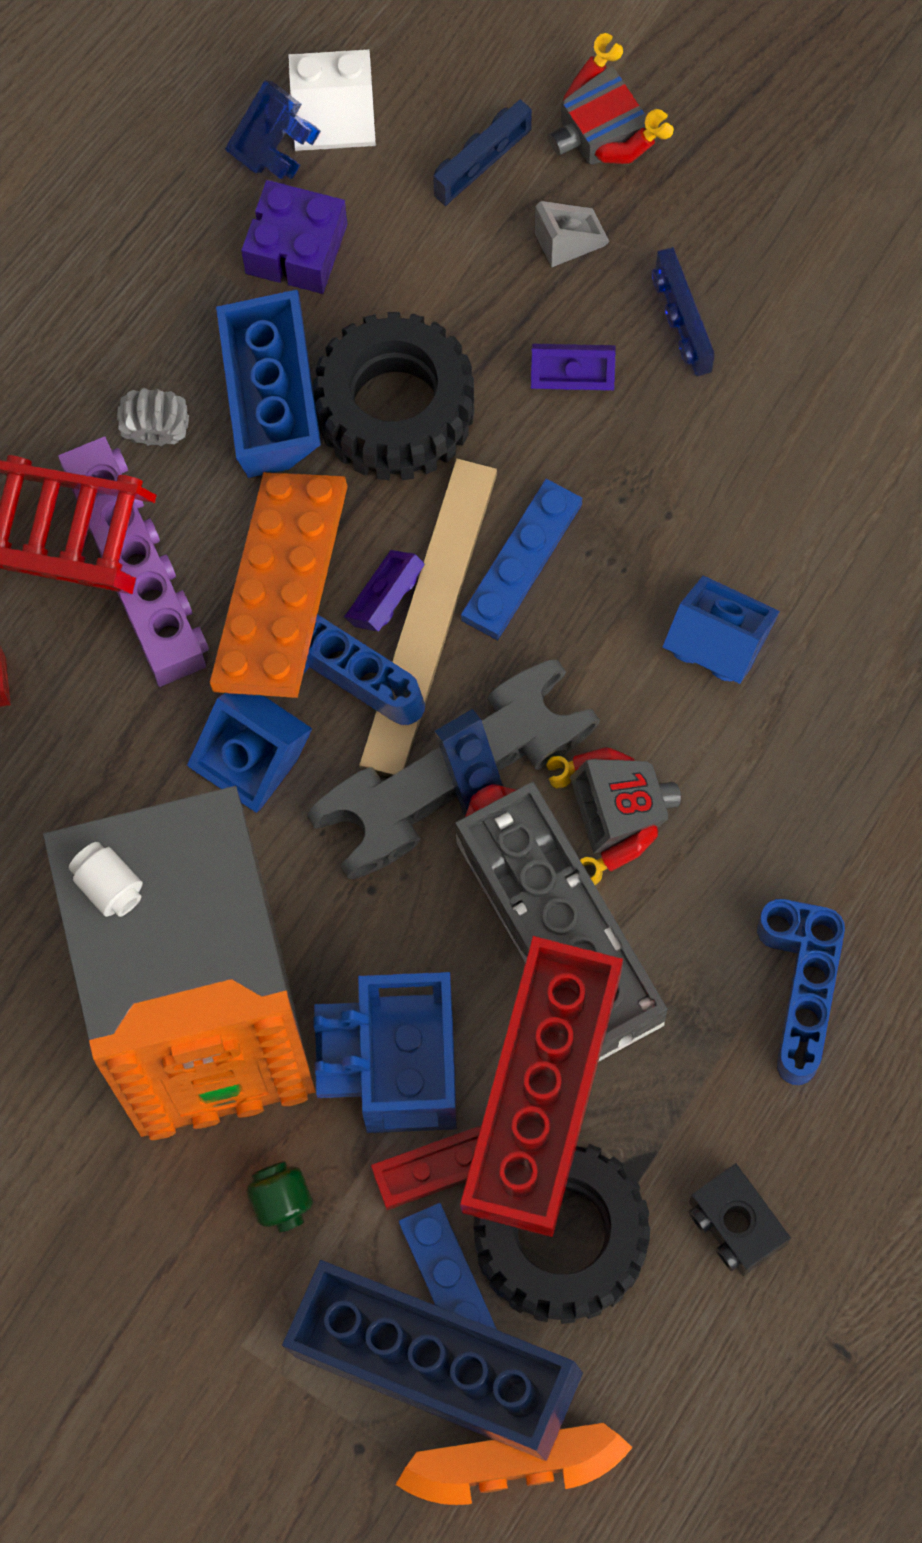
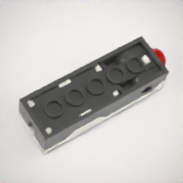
M534 781L518 790L493 784L475 793L470 799L465 818L455 823L456 843L525 963L533 936L623 959L622 973L599 1061L663 1027L668 1010Z

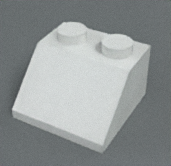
M369 49L288 54L295 151L376 146Z

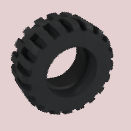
M387 312L388 318L377 319L376 314L363 317L364 324L358 327L351 323L343 328V338L341 340L337 337L332 338L325 347L326 356L319 357L315 368L317 377L313 380L318 426L321 427L322 437L327 446L334 447L335 456L342 463L348 464L352 460L354 471L363 475H367L369 470L375 471L377 479L390 480V474H401L402 480L414 479L415 471L423 470L424 474L427 475L437 470V461L439 459L447 463L456 455V445H464L469 435V425L473 424L474 377H472V366L468 355L462 354L460 342L455 336H449L446 339V328L440 324L432 322L428 326L424 323V317L416 314H411L410 319L400 318V312ZM389 372H404L415 375L425 381L434 391V398L421 413L402 421H383L366 414L355 403V397L362 386L369 380Z
M589 1144L587 1148L576 1146L565 1190L578 1193L593 1202L604 1221L605 1240L603 1247L596 1259L584 1269L570 1274H554L544 1271L535 1266L524 1254L518 1238V1228L474 1216V1241L478 1263L483 1275H486L490 1287L498 1297H504L510 1303L511 1308L521 1314L523 1311L532 1314L535 1320L548 1322V1319L561 1320V1324L575 1323V1319L587 1317L591 1319L601 1315L602 1310L610 1305L613 1307L623 1299L626 1291L630 1287L632 1288L644 1264L651 1228L648 1223L649 1210L647 1202L642 1199L639 1192L640 1186L634 1176L629 1177L624 1172V1164L614 1156L608 1159L602 1155V1149L592 1144Z

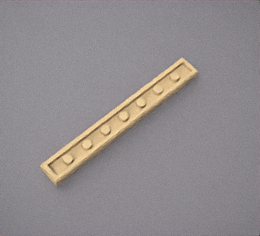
M456 459L426 553L425 565L420 572L392 661L416 678L425 704L497 477L496 468L461 459ZM376 711L359 765L360 770L373 767L378 775L390 778L406 768L421 718L410 725H400Z

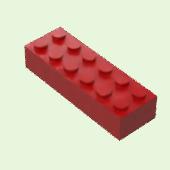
M533 936L460 1203L463 1214L553 1237L622 973V958Z

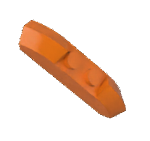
M598 1423L560 1429L547 1461L496 1440L425 1450L415 1453L395 1485L418 1498L447 1505L472 1504L470 1486L479 1485L480 1493L495 1492L508 1489V1480L526 1478L527 1486L554 1482L553 1473L562 1472L565 1489L589 1483L610 1471L628 1454L632 1446L606 1424Z

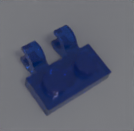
M265 80L225 150L254 173H262L264 168L267 167L280 179H283L285 175L293 179L301 165L290 156L276 149L284 134L287 133L302 145H304L305 141L313 145L321 130L309 121L296 115L302 105L299 101L273 81Z

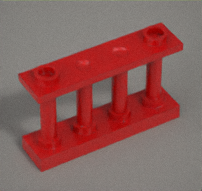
M7 455L6 461L0 460V473L7 476L0 501V569L133 594L136 577L121 571L123 564L119 563L134 500L155 503L157 495L143 488L142 480L127 475H118L117 481L34 467L31 460L13 455ZM23 480L43 483L28 544H23L22 551L11 549L12 543L8 541ZM60 486L79 489V496L65 551H60L59 558L47 556L49 550L45 549ZM101 493L117 496L102 558H97L96 565L84 563L85 557L82 556L96 495Z

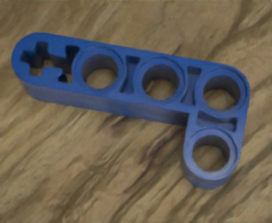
M317 614L304 673L310 667L397 724L410 725L417 722L425 712V702L416 678ZM336 651H343V654L340 657L335 659H328L329 655H331L332 653ZM377 673L371 680H361L365 674Z
M775 899L764 906L758 921L757 934L760 940L768 947L797 953L777 1059V1070L780 1077L787 1083L803 1085L815 1076L822 1060L845 924L842 917L832 909L786 899ZM773 916H781L788 921L790 929L785 932L774 931L769 927L767 920ZM816 925H825L832 930L834 938L829 941L818 940L813 936L811 928ZM808 967L820 968L826 976V981L820 984L809 982L805 978L803 970ZM801 1009L811 1010L817 1015L818 1024L812 1027L801 1025L797 1021L795 1013ZM799 1041L807 1042L803 1055V1061L805 1062L803 1069L795 1068V1060H793L799 1046Z

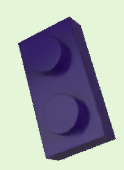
M532 344L531 389L614 391L615 345Z
M390 550L344 617L356 628L379 632L392 618L393 610L404 594L415 585L417 576L425 563L414 553Z

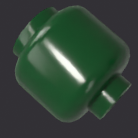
M282 1161L252 1174L254 1181L247 1186L246 1193L259 1225L264 1227L276 1225L279 1233L304 1223L302 1214L309 1211L312 1207L313 1199L300 1168L288 1167L286 1161Z

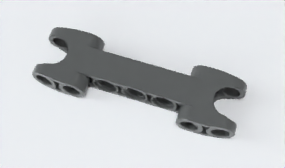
M548 660L520 672L502 683L488 696L487 700L496 712L482 720L498 772L525 755L536 770L545 768L551 757L565 756L584 741L599 725L600 719L593 709L575 712L570 715H558L551 712L543 702L545 695L552 690L566 673L558 660ZM438 747L385 781L381 780L373 767L361 770L323 796L310 809L307 817L315 829L339 822H351L358 825L364 831L365 836L362 843L341 864V869L348 879H357L388 866L415 848L421 838L412 825L456 799L457 795L441 749Z

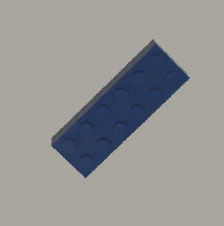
M320 1260L282 1344L297 1359L544 1461H547L583 1374L575 1361L323 1260Z

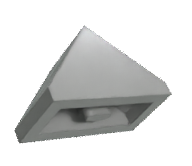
M540 201L535 206V235L551 268L602 248L610 242L593 208Z

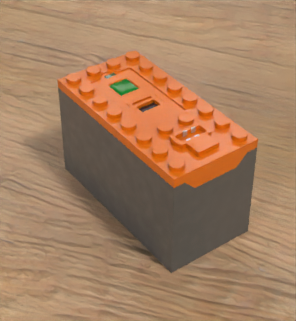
M236 786L43 833L93 1060L141 1137L149 1135L150 1140L168 1138L176 1134L175 1128L193 1124L194 1129L207 1128L220 1122L219 1117L237 1113L239 1118L250 1117L264 1111L263 1106L281 1102L282 1106H293L307 1101L308 1094L316 1093L268 895ZM99 842L104 848L110 847L143 883L138 892L141 895L139 903L123 916L119 917L116 913L111 916H104L73 882L74 874L69 870V864L82 849L91 843Z

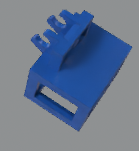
M450 972L358 976L359 1003L314 1004L313 1027L316 1038L314 1072L316 1075L317 1098L362 1096V1113L367 1133L457 1130ZM433 987V995L380 997L379 988Z

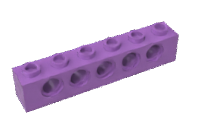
M105 436L58 455L63 471L117 481L118 475L128 471L120 449L111 450ZM71 488L77 501L80 490ZM97 493L88 528L102 557L117 496ZM134 500L119 563L123 564L121 571L136 577L133 594L117 593L156 682L161 687L206 668L203 653L208 651L209 648L200 627L191 629L186 616L193 613L184 591L175 593L170 580L176 578V574L167 554L159 557L154 544L159 543L160 539L151 518L145 521L142 520L138 509L144 507L143 501ZM142 554L146 556L139 564L131 565L126 563L127 559L132 555ZM150 590L162 592L161 596L156 600L146 601L142 599L143 595ZM166 626L178 628L177 633L171 637L163 638L158 636L159 631Z

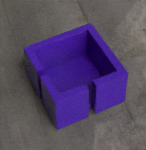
M266 180L255 210L256 219H252L241 250L245 274L281 283L283 273L280 257L286 258L285 267L288 285L324 294L347 227L345 200Z

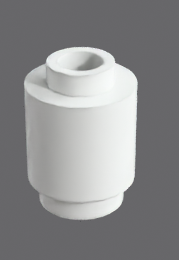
M99 842L91 843L82 849L69 864V870L74 874L73 882L104 916H111L115 913L119 917L123 916L139 903L141 895L138 892L142 887V881L110 847L104 848Z

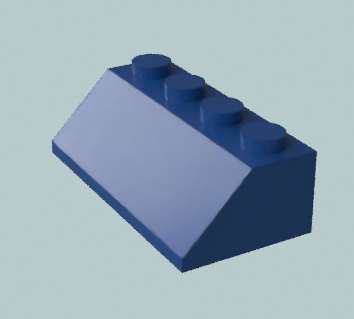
M298 290L216 307L236 459L248 478L261 476L263 472L275 473L289 470L321 445Z

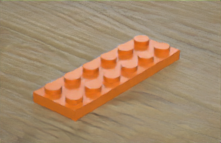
M263 472L210 680L213 692L298 698L348 487L345 476Z

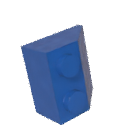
M703 575L680 603L662 647L671 651L677 659L683 662L697 663L711 670L712 674L721 680L735 681L741 684L752 668L780 611Z
M224 693L217 698L187 766L220 789L236 786L241 803L257 813L297 762L313 728L265 696Z

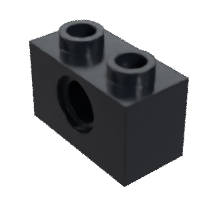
M737 1163L698 1189L690 1197L689 1203L693 1207L688 1211L690 1217L702 1233L705 1234L710 1230L720 1244L716 1248L720 1259L730 1271L737 1268L742 1276H745L787 1246L791 1239L790 1235ZM730 1212L741 1213L747 1219L748 1229L742 1233L729 1231L724 1224V1216Z

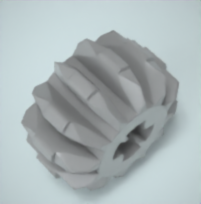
M146 388L141 389V391H129L127 395L120 399V406H118L117 410L118 429L122 437L131 439L133 443H144L147 446L152 444L161 447L166 443L176 444L179 440L185 438L186 429L188 428L189 415L187 414L186 401L181 396H175V393L172 391L163 392L159 389L148 390Z

